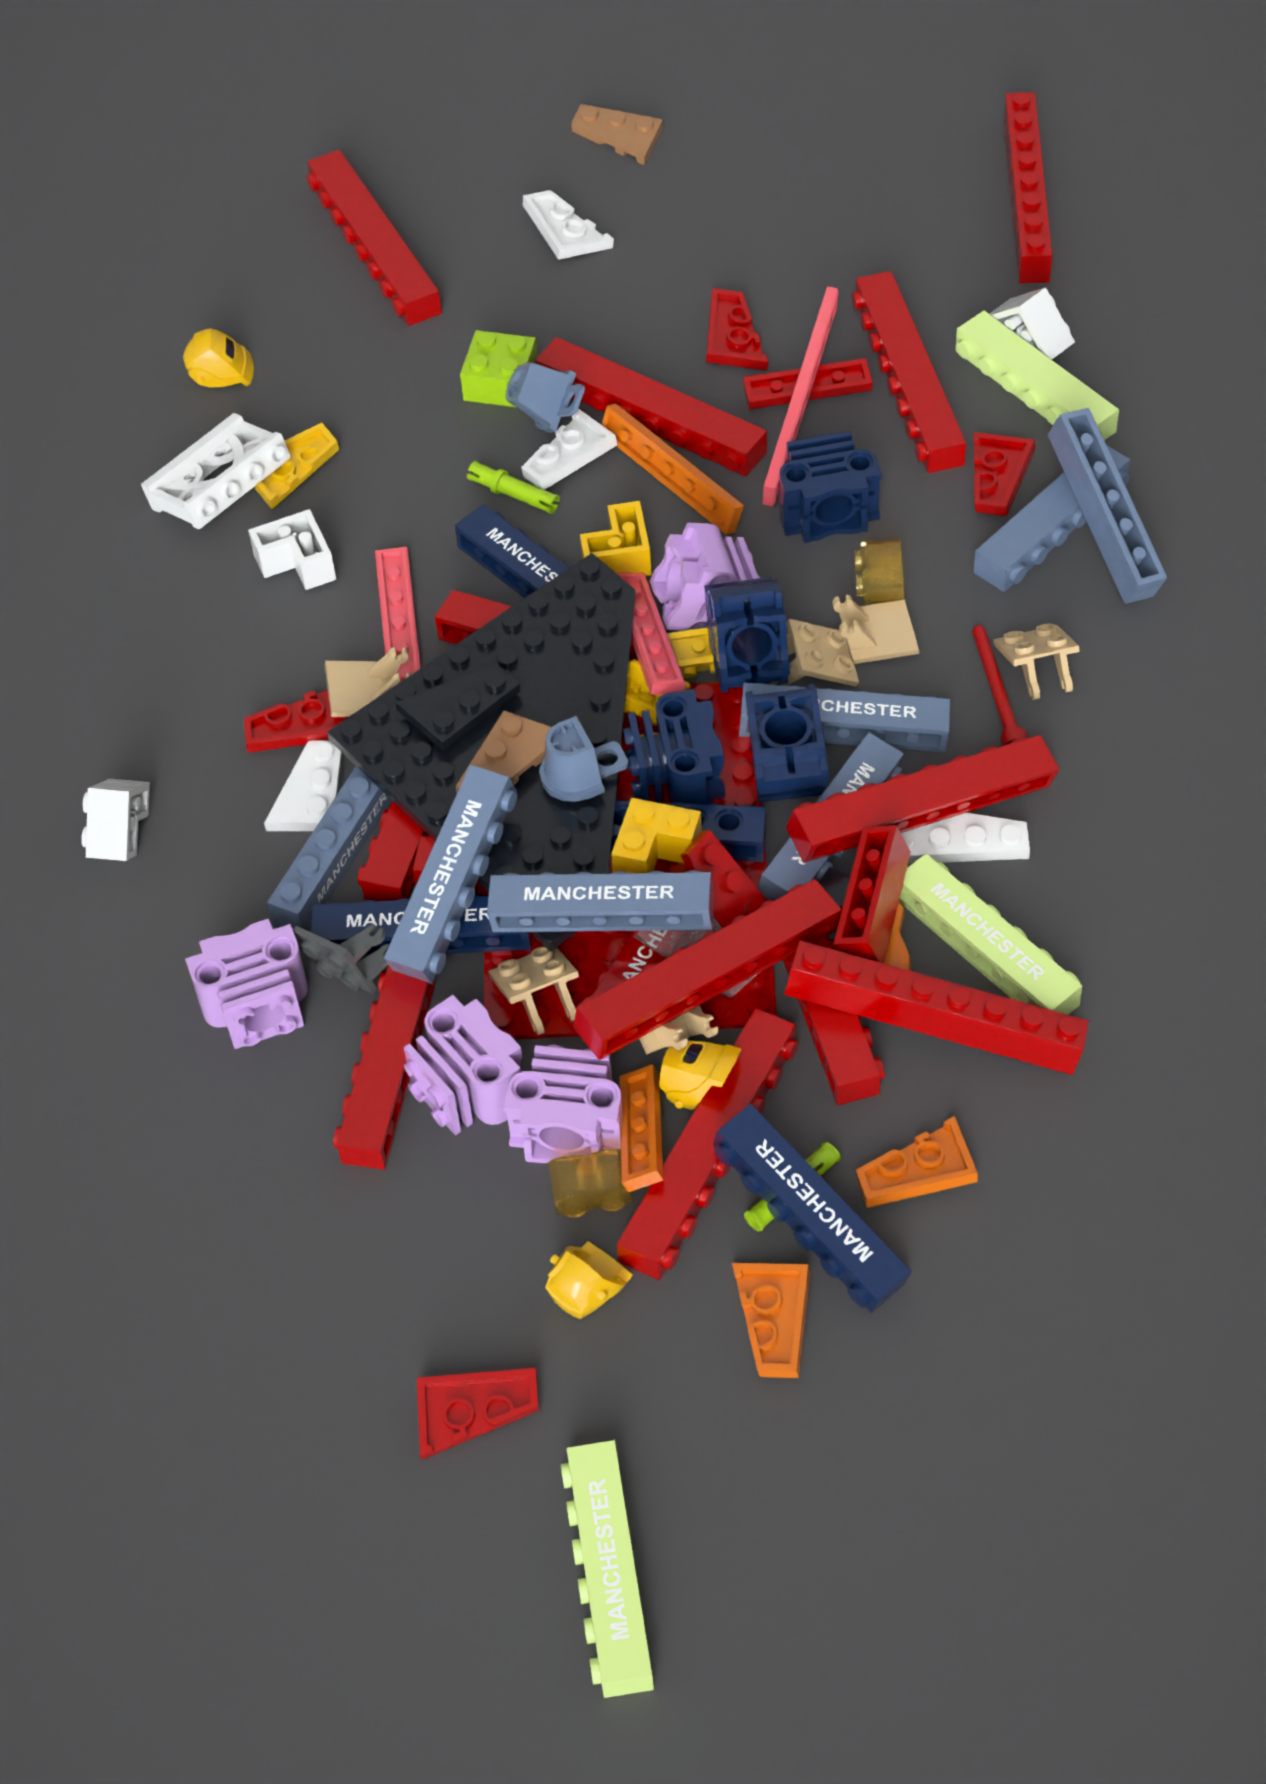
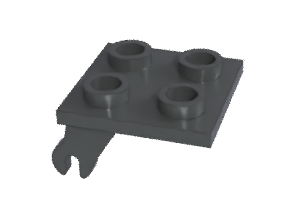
M374 924L369 925L365 930L338 945L301 927L295 926L293 932L301 942L299 948L307 956L314 959L316 962L314 967L320 974L329 979L335 976L354 991H358L361 988L369 993H375L377 987L372 980L386 966H389L384 960L389 944L383 945L379 950L360 961L358 960L372 946H377L384 941L386 933L383 928L377 931Z

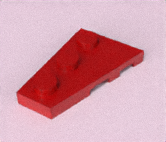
M712 288L705 362L767 371L769 361L766 354H763L761 350V340L752 326V316L743 292Z
M973 432L975 511L977 513L1007 516L1036 450L1035 439Z
M313 690L303 694L304 699L290 705L280 703L245 717L244 728L247 752L306 745L311 740H329L327 731L347 719V717H331L328 690L317 694Z
M711 830L702 831L681 854L687 871L711 872L714 889L712 930L719 931L725 928L736 917L751 914L767 901Z
M536 1368L418 1377L417 1400L421 1460L538 1412L539 1399Z

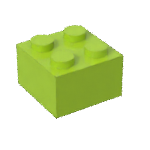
M475 330L460 372L463 400L515 407L506 400L507 385L514 371L520 365L529 362L535 363V359L538 357L536 338Z

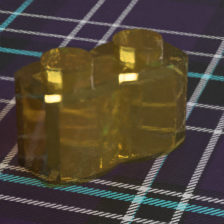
M901 540L861 541V551H854L855 571H862V576H856L857 596L863 595L864 606L903 600L904 576Z
M621 1149L597 1151L587 1156L570 1155L549 1161L556 1214L567 1217H579L585 1214L586 1211L594 1208L605 1211H617L623 1208L624 1205L632 1203L631 1192H628L622 1184Z

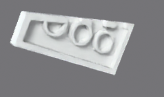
M964 813L901 833L911 851L908 864H913L926 853L936 862L942 863L1029 859L1030 855L1027 822Z

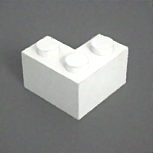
M1046 287L1010 298L989 313L1051 360L1075 343L1069 326L1062 319L1055 306V301L1048 293Z
M310 509L248 530L254 557L264 578L295 568L305 590L336 580L331 552Z
M107 779L88 788V792L83 797V811L87 813V826L84 827L82 832V846L86 847L87 858L127 861L137 856L138 821L149 815L150 782Z

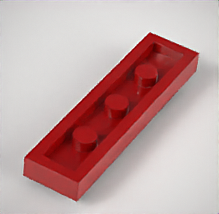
M866 358L819 365L809 400L872 391L873 382ZM801 368L743 377V388L748 409L789 404Z

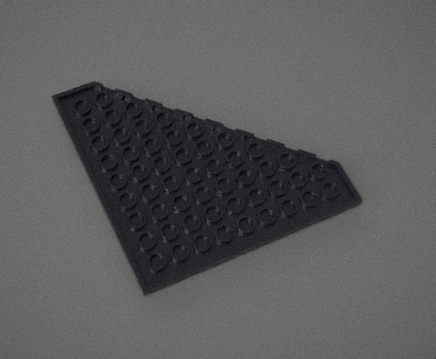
M591 553L327 731L329 741L436 842L457 795V783L503 711L550 727L577 716L594 748L612 741L618 742L622 748L636 591ZM493 664H498L520 683V692L444 751L396 709L397 701ZM606 753L601 755L597 762L603 766H610L617 761L618 757L612 753ZM541 763L537 767L532 765L519 776V782L514 785L517 790L515 807L511 812H507L502 823V836L497 844H493L488 855V868L483 876H479L477 882L489 893L491 875H504L506 873L539 875L545 872L554 874H576L579 872L610 874L619 772L601 779L605 793L590 799L571 802L561 801L550 796L542 786L539 773ZM578 931L530 933L551 952Z

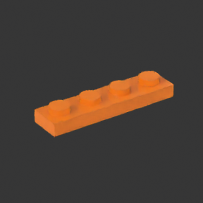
M653 1064L619 1076L623 1110L621 1175L622 1184L628 1192L663 1181L660 1078Z

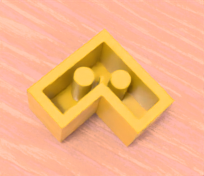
M640 501L607 505L609 530L580 534L582 559L593 553L615 573H644L645 576L652 575L650 547Z
M631 798L611 854L613 873L618 871L649 873L654 871L658 858L684 864L681 854L702 832L701 811Z

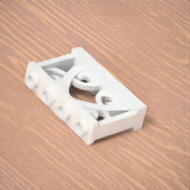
M233 413L141 483V486L152 510L159 513L165 511L191 523L194 528L201 529L288 461L290 453L281 433H271L245 422L241 415ZM233 461L232 466L219 476L204 481V478L218 467Z

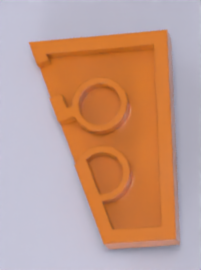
M955 1116L944 1121V1127L929 1134L925 1131L916 1136L915 1142L901 1150L893 1149L856 1169V1180L866 1208L978 1182V1172Z
M732 1263L759 1376L799 1378L811 1274L809 1265Z

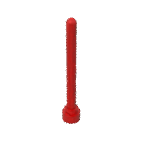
M976 625L972 630V634L1003 725L1000 737L1001 745H1008L1019 737H1026L1028 739L1026 730L1016 724L986 630L983 626Z

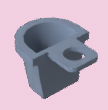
M529 362L520 365L514 371L507 385L506 400L532 418L537 429L552 433L556 432L561 417L572 416L577 412L585 386L581 384L573 385L576 373L571 370L559 372ZM575 394L572 404L568 407L571 397Z
M577 716L557 723L547 732L545 757L541 762L539 773L542 786L550 796L561 801L577 802L605 793L601 779L625 770L629 763L618 742L612 741L594 748ZM606 753H612L618 757L617 761L610 766L600 765L597 762L598 758Z

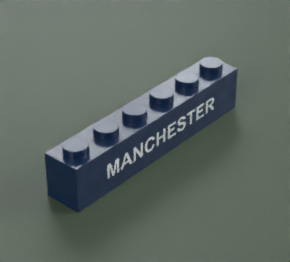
M484 504L455 525L458 548L523 598H526L570 568L567 563L560 562L550 555L544 546H538L530 540L523 530L516 529L509 524L499 512H493Z
M475 895L471 906L468 909L465 908L460 919L461 927L457 938L450 942L445 954L531 950V933L492 932L487 915L489 896ZM401 898L396 901L377 902L365 900L357 903L329 902L313 905L311 932L339 945L365 930L369 925L374 924L377 931L383 928L386 933L384 941L377 946H372L361 957L365 958L379 950L383 945H390L410 899Z
M751 1103L716 1132L713 1146L720 1161L727 1166L732 1165L741 1175L740 1178L744 1186L753 1194L758 1193L767 1202V1208L775 1219L780 1222L785 1221L794 1231L793 1234L797 1242L806 1250L811 1249L821 1259L820 1263L828 1275L833 1278L838 1277L848 1288L849 1296L860 1307L865 1306L873 1313L905 1285L912 1271Z

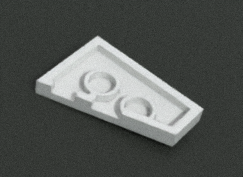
M551 190L523 195V207L558 260L613 248V237L607 233L602 235L595 230L596 224L589 219L582 220L574 214L575 208Z
M578 409L572 415L573 420L567 426L561 425L555 432L556 438L550 444L542 445L521 467L523 477L536 487L545 490L617 446L616 435Z
M311 740L307 742L264 822L266 831H314L340 789L343 753L329 740Z

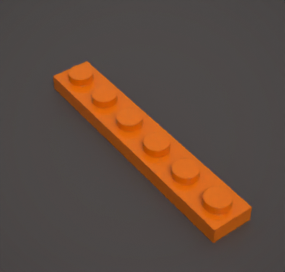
M612 404L606 407L601 425L616 435L618 444L616 447L709 522L716 525L725 535L736 532L744 508L742 503L619 405Z

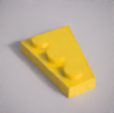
M323 423L285 440L290 453V459L254 486L271 509L275 508L339 450L338 441Z

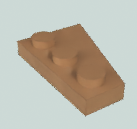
M580 104L571 122L572 132L599 145L607 143L615 147L616 153L623 156L628 153L636 157L637 163L645 166L663 130V119Z
M503 711L469 766H477L508 776L513 785L519 782V776L532 765L537 767L545 757L546 735L551 727ZM469 766L457 783L456 792H458Z

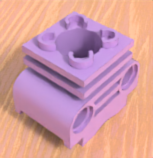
M687 523L682 535H669L665 544L664 558L654 570L650 584L653 593L660 603H664L662 619L666 630L679 632L708 627L704 586L757 579L760 576L757 575L752 554L748 551L744 537H737L735 543H733L732 537L725 536L724 540L722 539L719 528L716 525Z
M268 918L250 924L247 928L235 934L214 936L199 941L202 953L185 958L204 1019L213 1027H227L234 1049L253 1046L261 1040L279 1034H288L304 1026L298 1002L307 995L308 982L291 924L272 929Z
M452 995L427 1013L425 1029L428 1041L422 1035L416 1039L418 1052L410 1043L404 1047L407 1062L404 1064V1068L410 1077L411 1083L408 1084V1087L418 1102L425 1101L433 1110L431 1115L437 1124L441 1127L446 1125L456 1136L461 1132L459 1119L467 1127L473 1124L471 1110L486 1124L495 1125L508 1120L507 1113L503 1109L507 1087L510 1079L515 1074L521 1072L522 1051L520 1045L509 1034L501 1031L493 1024L488 1011L477 999L463 1006Z
M535 1045V1058H532L531 1063L532 1071H522L515 1074L510 1079L507 1087L503 1109L507 1113L510 1131L509 1146L524 1148L525 1161L548 1163L564 1161L582 1168L600 1169L602 1156L621 1158V1128L623 1123L621 1090L612 1080L610 1055L599 1060L591 1049L577 1050L567 1049L559 1045Z

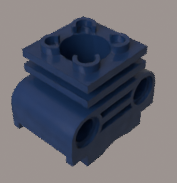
M850 431L786 442V463L780 469V521L785 536L801 534L804 543L818 541L834 534L867 532L868 521L880 519L879 487L882 474L877 459L868 450L855 449Z
M772 577L704 586L709 647L713 655L716 679L721 693L728 692V688L742 687L743 683H769L781 681V684L788 683L790 670L786 614L783 609L782 591L777 579L772 580Z
M815 683L808 684V688L757 695H752V691L745 692L758 803L822 795L827 786H829Z
M694 689L672 692L661 696L656 702V733H653L649 710L642 711L643 735L639 734L635 712L628 713L629 728L623 729V735L626 745H631V749L625 750V755L629 763L628 771L631 770L632 777L636 776V781L631 782L634 798L640 797L641 800L649 801L648 787L652 786L655 802L663 803L662 784H666L669 803L682 802L684 804L707 805L713 803L712 799L725 798V785L720 777L721 770L724 767V754L721 741L713 730L714 711L711 700L697 702Z

